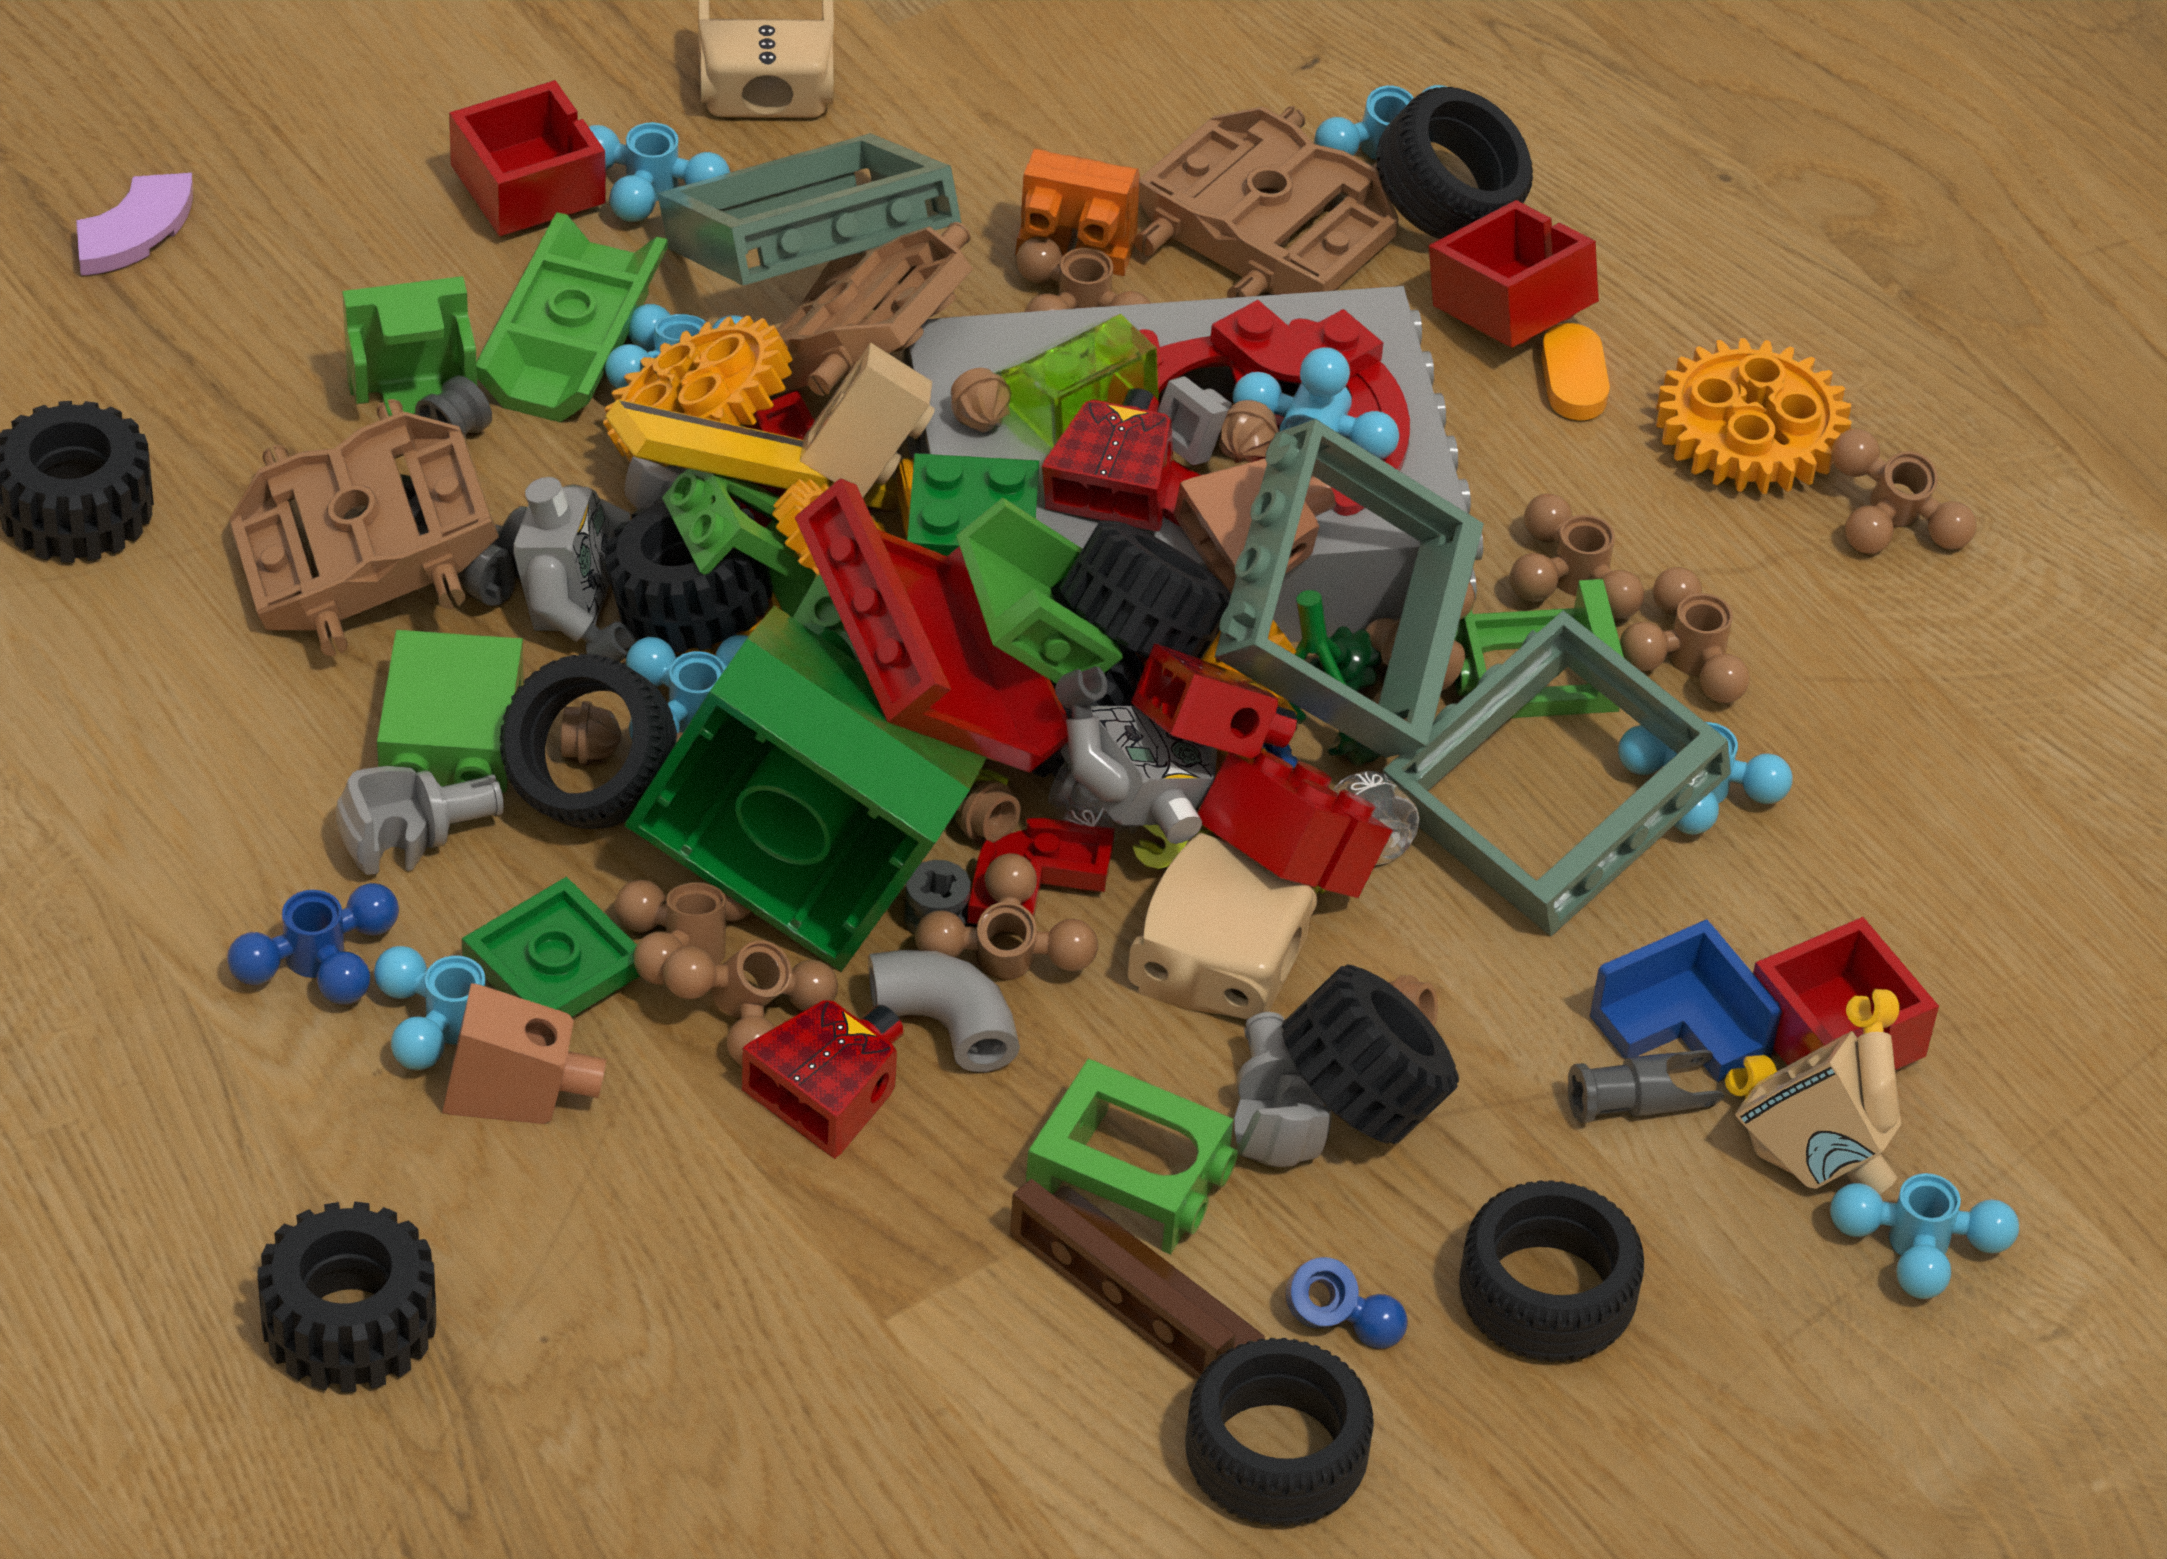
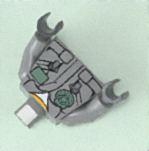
M539 478L529 484L525 490L528 508L514 542V557L533 628L535 631H561L575 642L581 638L586 641L587 654L605 656L620 662L627 656L625 649L632 646L635 642L633 633L621 622H614L602 630L597 628L595 624L611 583L605 562V557L607 556L606 546L609 539L616 537L614 530L621 522L631 521L630 513L599 498L597 492L589 487L574 484L562 487L560 481L556 478Z
M1094 666L1084 671L1076 669L1064 674L1056 684L1055 693L1063 706L1072 709V718L1066 720L1068 742L1063 746L1060 753L1071 767V773L1075 780L1093 794L1113 821L1121 825H1159L1167 840L1175 844L1183 843L1194 837L1202 826V820L1197 811L1215 780L1217 748L1170 735L1136 706H1090V703L1103 698L1107 692V679L1099 667Z

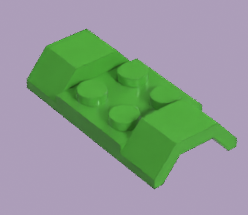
M556 212L477 360V379L504 409L557 422H562L589 404L603 374L606 372L605 365L608 356L614 349L624 344L629 334L630 322L636 308L644 305L649 295V284L668 249V239L655 237L633 253L590 242L568 215Z

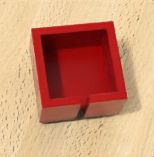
M556 80L449 112L451 166L499 237L550 221L556 212L569 215L606 203L605 149L583 119L578 120V111Z
M1517 200L1428 245L1433 306L1510 348L1529 341L1531 337L1561 321L1572 318L1576 313L1599 302L1596 241L1560 222L1552 226V218Z
M1263 750L1260 751L1255 759L1228 752L1197 813L1202 820L1203 826L1278 877L1313 887L1318 885L1324 890L1359 898L1393 832L1391 828L1372 816L1376 808L1372 803L1349 791L1341 790L1338 794L1330 789L1328 786L1332 778L1325 772L1301 761H1297L1295 767H1293L1285 760Z
M1864 917L1755 962L1753 974L1781 1006L1782 1012L1773 1049L1787 1066L1850 1031H1853L1857 1038L1863 1035V1028L1855 1026L1848 1019L1846 1006L1854 996H1867L1870 1000L1871 1014L1873 1015L1874 1002L1872 994L1875 989L1891 991L1896 995L1899 1002L1897 1019L1889 1027L1883 1028L1885 1033L1891 1035L1895 1070L1926 1057L1939 1005Z

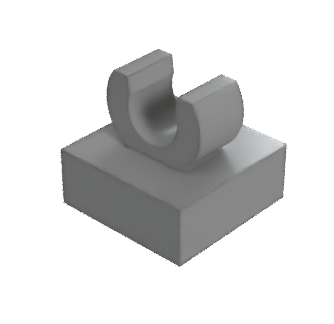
M1185 376L1169 380L1158 412L1165 413L1171 418L1173 451L1193 466L1209 461L1232 403L1214 389L1202 390Z

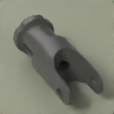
M1709 1050L1629 1057L1623 1061L1622 1065L1590 1069L1585 1063L1573 1064L1568 1073L1570 1107L1574 1117L1581 1124L1590 1123L1595 1119L1596 1115L1628 1111L1631 1116L1640 1117L1709 1107L1721 1102L1724 1099V1093L1718 1090L1696 1093L1678 1088L1667 1073L1674 1069L1695 1067L1709 1062L1713 1058V1053Z

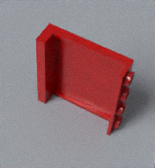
M841 478L794 517L888 723L1029 773L1068 742L1066 724L1068 717L1056 696L1051 681L992 644L960 546L950 555L945 556L877 529L857 485Z

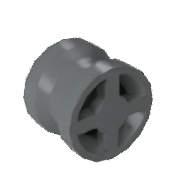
M459 375L446 381L441 388L440 394L426 395L415 406V415L459 426L465 439L466 434L469 432L473 434L479 433L487 428L492 421V411L483 392L471 380Z
M930 860L922 862L906 883V897L908 900L905 903L904 921L911 933L915 935L916 927L925 915L938 910L954 913L962 920L965 927L968 926V901L970 899L971 881L965 870L947 860Z

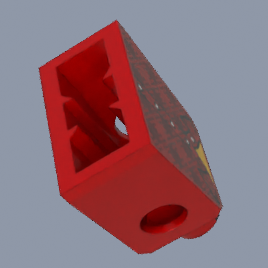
M1140 388L1129 389L1125 392L1120 405L1094 399L1084 402L1042 465L1045 509L1097 520L1122 522L1133 527L1156 532L1160 531L1173 463L1171 418L1165 413L1158 412L1159 401L1152 393Z
M1156 643L1153 645L1131 701L1134 706L1170 735L1251 759H1255L1259 755L1264 742L1280 748L1286 747L1294 735L1297 723L1294 711L1278 706V698L1249 677Z
M823 1000L743 1047L742 1091L832 1158L836 1159L892 1094L896 1084L897 1051L893 1043L903 1036V1025L898 1016L884 1005L875 1006L859 1020L836 1002Z

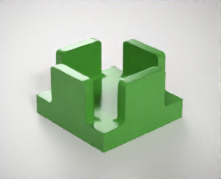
M463 276L342 291L347 381L350 394L355 396L356 404L369 403L368 393L378 392L382 395V400L390 416H392L387 401L389 399L400 401L404 412L415 414L417 402L426 395L440 394L442 385L452 377L457 375L463 376L477 385L476 346L468 317L467 290Z

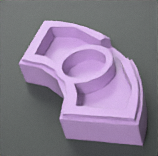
M192 173L135 176L132 178L130 192L118 206L99 216L76 220L81 276L105 273L129 266L149 256V249L162 241L167 235L175 236L186 221L193 200Z

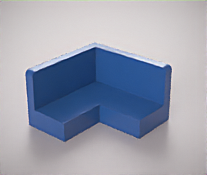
M1708 919L1601 965L1598 969L1590 1018L1624 1059L1637 1057L1677 1038H1681L1691 1051L1709 1050L1713 1053V1058L1703 1064V1066L1719 1082L1726 1078L1727 1073L1731 1069L1745 1068L1743 1060L1746 1056L1765 1055L1771 1059L1782 1010L1769 991Z

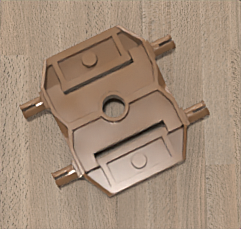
M1295 106L1287 107L1280 115L1265 107H1258L1213 116L1139 178V203L1152 224L1134 237V244L1140 253H1143L1145 250V255L1151 256L1167 240L1175 239L1243 277L1228 289V298L1258 296L1261 292L1267 291L1275 295L1334 291L1396 237L1399 218L1382 186L1377 170V162L1371 166L1345 151L1314 144L1300 129L1305 125V116L1300 109L1295 111ZM1272 189L1279 191V193L1274 194L1263 193ZM1339 193L1347 196L1288 249L1281 247L1286 245L1290 240V236L1309 219L1319 216L1324 211V206Z
M954 222L953 224L950 223L948 228L940 235L929 226L901 235L875 249H869L829 261L802 303L777 328L793 359L788 363L792 374L781 380L786 388L778 394L808 385L817 395L824 396L825 393L827 395L843 376L849 374L870 343L888 354L893 351H902L914 344L924 333L921 325L929 317L946 309L955 300L954 289L973 270L960 250L970 241L969 230L963 224ZM872 309H873V310H876V311L867 319L866 316L870 313V311H871Z
M395 399L387 400L392 416H390L384 402L380 403L376 410L380 421L358 429L334 449L304 451L289 457L288 450L284 446L274 445L273 448L277 457L276 462L270 448H267L262 455L266 466L258 469L229 518L255 608L265 629L316 630L321 644V651L328 656L337 655L332 638L340 653L347 649L348 642L343 633L341 620L434 583L439 604L443 608H454L449 589L457 605L460 606L466 597L457 574L462 572L499 537L468 443L460 427L404 412L401 402ZM403 455L429 530L428 533L421 536L395 460ZM294 499H296L319 576L316 578L292 504ZM368 506L360 516L353 519H344L345 514L354 507Z

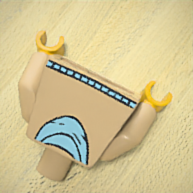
M1875 989L1873 991V1015L1871 1014L1870 1000L1867 996H1854L1849 1000L1846 1006L1848 1019L1855 1026L1863 1028V1035H1860L1858 1038L1853 1031H1850L1778 1072L1775 1064L1769 1057L1765 1055L1746 1056L1743 1060L1745 1068L1731 1069L1726 1075L1725 1085L1729 1092L1735 1096L1745 1097L1735 1115L1748 1129L1756 1155L1795 1175L1806 1187L1817 1189L1846 1174L1852 1183L1868 1185L1880 1195L1891 1187L1898 1178L1881 1156V1153L1901 1126L1892 1039L1890 1034L1883 1031V1028H1887L1895 1022L1899 1014L1897 997L1889 990Z

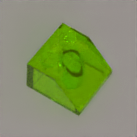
M1122 314L1089 324L993 372L1004 378L1010 387L1011 400L1009 406L1052 449L1084 402L1094 399L1120 405L1125 392L1133 388L1147 390L1158 399L1157 348Z

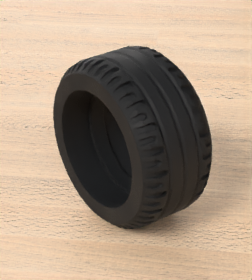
M1436 87L1417 95L1387 125L1377 145V170L1382 186L1390 201L1412 225L1438 239L1450 235L1515 200L1524 203L1532 187V160L1525 140L1516 125L1495 104L1478 94L1461 88ZM1431 142L1447 148L1458 156L1471 171L1479 189L1463 183L1452 175L1438 159Z
M580 654L551 661L540 667L539 671H534L523 681L524 685L517 688L516 693L511 697V704L506 707V712L503 715L504 724L500 728V752L507 777L516 792L531 807L565 825L581 829H603L619 825V823H625L677 743L676 725L671 709L654 684L643 675L617 660L593 654ZM598 691L616 693L627 705L633 725L632 745L624 765L611 780L594 790L583 793H567L556 786L550 776L545 756L546 740L553 721L566 705L580 696Z
M1540 1180L1535 1183L1531 1181L1525 1185L1518 1184L1515 1188L1509 1187L1504 1192L1497 1193L1496 1197L1490 1198L1477 1212L1469 1226L1459 1275L1463 1304L1467 1314L1472 1318L1474 1325L1478 1326L1480 1332L1486 1334L1489 1340L1495 1341V1344L1499 1347H1505V1350L1508 1352L1512 1351L1515 1355H1522L1527 1359H1538V1361L1566 1362V1360L1584 1359L1588 1355H1595L1598 1351L1606 1349L1608 1345H1612L1631 1322L1636 1310L1644 1273L1643 1247L1639 1234L1636 1232L1634 1224H1631L1629 1217L1625 1216L1620 1208H1616L1615 1203L1608 1201L1603 1195H1598V1192L1590 1191L1584 1186L1580 1187L1573 1183L1555 1182L1554 1180L1546 1182ZM1534 1247L1555 1248L1572 1253L1586 1261L1596 1270L1603 1282L1582 1293L1572 1295L1547 1294L1518 1282L1505 1270L1500 1260L1522 1249Z
M1262 1338L1256 1342L1251 1340L1246 1344H1239L1236 1348L1228 1349L1225 1353L1220 1354L1216 1360H1213L1205 1368L1194 1386L1189 1403L1185 1436V1449L1189 1467L1197 1484L1201 1486L1202 1491L1208 1494L1213 1502H1217L1219 1507L1226 1508L1230 1514H1237L1238 1518H1247L1249 1522L1254 1523L1256 1521L1260 1522L1261 1525L1266 1523L1272 1526H1277V1524H1282L1283 1526L1294 1524L1296 1526L1300 1525L1301 1522L1311 1523L1314 1519H1322L1324 1515L1328 1516L1334 1510H1338L1342 1504L1349 1500L1360 1485L1368 1465L1374 1419L1372 1405L1367 1390L1363 1386L1361 1379L1356 1376L1355 1371L1350 1369L1346 1362H1341L1338 1356L1331 1355V1352L1328 1350L1320 1349V1346H1313L1305 1341L1299 1342L1296 1339L1287 1340V1338H1270L1269 1340ZM1264 1405L1286 1406L1305 1412L1315 1418L1329 1431L1334 1441L1324 1449L1308 1456L1288 1459L1274 1458L1254 1452L1242 1445L1230 1434L1224 1424L1234 1415L1249 1408Z

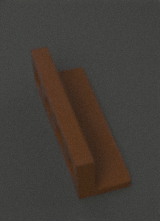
M1031 1178L1013 1193L1010 1236L1196 1380L1199 1379L1205 1368L1213 1360H1216L1220 1354L1225 1353L1228 1349L1236 1348L1237 1345L1246 1344L1251 1340L1256 1342L1258 1339H1265L1261 1332L1069 1186H1062L1051 1194Z

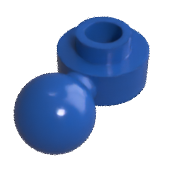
M1328 1257L1312 1259L1299 1266L1291 1274L1287 1282L1286 1302L1288 1308L1299 1322L1308 1327L1317 1329L1329 1328L1347 1320L1353 1323L1354 1331L1360 1341L1375 1349H1386L1396 1345L1406 1333L1408 1318L1402 1304L1397 1299L1386 1294H1375L1367 1298L1358 1296V1284L1354 1274L1345 1264L1336 1259ZM1313 1282L1322 1283L1329 1290L1330 1299L1325 1307L1315 1305L1309 1298V1288Z

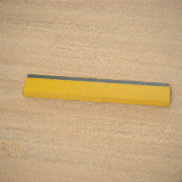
M620 399L615 401L606 414L609 424L635 458L782 489H788L798 479H801L804 483L811 479L819 488L823 484L828 487L834 484L833 481L800 462L803 444L801 439ZM892 475L883 486L874 482L863 498L866 506L887 511L897 510L899 507L897 485Z

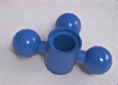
M377 883L364 884L355 889L350 895L345 909H342L340 902L333 895L325 891L305 890L296 893L286 901L282 909L283 934L272 939L259 932H248L237 937L230 945L227 953L229 970L240 982L258 985L270 980L276 974L280 960L285 958L288 967L296 974L317 978L319 990L329 1001L343 1005L354 1003L367 992L370 985V971L361 957L344 951L343 934L354 929L370 936L387 932L393 927L399 915L397 898L389 888Z

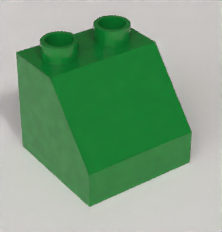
M774 605L748 636L709 691L624 826L842 972L935 845L970 791L987 757L888 723L862 665L856 661L855 655L847 642L831 629L814 623H800Z

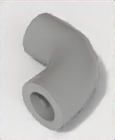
M898 950L868 955L869 984L873 1008L877 1005H884L890 1008L898 1017L908 1015L928 1016L939 1020L947 1027L956 1063L963 1069L972 1072L997 1070L1011 1063L1018 1055L1020 1045L1013 1015L999 986L974 965L938 951Z

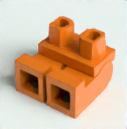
M1035 148L1023 175L1022 221L1017 237L1015 255H1017L1020 246L1028 239L1046 237L1053 240L1059 246L1064 256L1072 250L1077 235L1078 241L1075 249L1094 248L1104 252L1113 262V274L1125 276L1135 246L1134 237L1137 235L1139 169L1108 164L1103 161L1073 155L1052 153Z

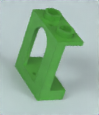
M687 469L684 473L680 474L673 482L671 488L662 496V499L700 573L704 575L709 574L734 547L768 566L773 592L782 610L793 618L817 574L812 569L798 562L800 557L784 543L788 537L776 528L779 521L772 515L776 509L773 505L780 497L754 482ZM731 497L772 519V521L766 528L759 525L742 512Z
M1603 579L1579 580L1574 608L1473 614L1471 610L1464 619L1459 621L1454 639L1463 646L1465 652L1463 668L1455 680L1458 696H1467L1477 687L1480 678L1487 671L1483 653L1494 650L1520 649L1525 638L1532 630L1538 633L1563 610L1624 658ZM1587 682V684L1544 687L1511 718L1619 712L1620 708Z
M1088 1058L1028 1150L1026 1182L1032 1178L1053 1194L1058 1190L1061 1183L1065 1181L1164 1223L1162 1251L1171 1255L1184 1232L1194 1234L1198 1230L1208 1207L1209 1197L1207 1195L1213 1185L1223 1187L1234 1169L1238 1155L1237 1149L1230 1147L1234 1119ZM1109 1103L1185 1135L1196 1147L1198 1156L1196 1162L1188 1170L1176 1175L1163 1176L1150 1173L1086 1146V1144L1108 1112Z

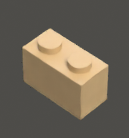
M870 343L805 434L800 462L834 483L841 478L856 484L862 498H864L874 482L883 486L889 480L901 458L897 450L909 435L917 439L931 420L935 410L930 405L933 381Z

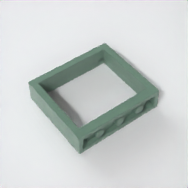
M871 133L657 193L669 250L743 286L873 249L901 235L929 226L934 230L948 227L950 223H962L950 165ZM865 168L869 169L872 182L857 186L854 172ZM757 248L760 265L748 269L746 254H748V250Z
M1317 419L1275 433L1274 439L1271 441L1266 452L1267 466L1261 488L1251 506L1250 516L1252 521L1244 550L1236 561L1235 574L1237 576L1229 605L1220 620L1221 634L1214 657L1385 758L1427 747L1484 523ZM1311 475L1420 541L1379 704L1268 639Z
M1563 610L1538 633L1532 630L1525 638L1522 647L1503 664H1495L1490 667L1480 678L1477 687L1458 704H1450L1441 710L1433 722L1427 747L1399 754L1397 758L1383 769L1385 783H1389L1386 784L1389 803L1405 816L1408 802L1407 818L1544 932L1552 936L1731 774L1728 740ZM1569 667L1675 751L1677 755L1536 881L1429 793L1428 790L1563 670Z

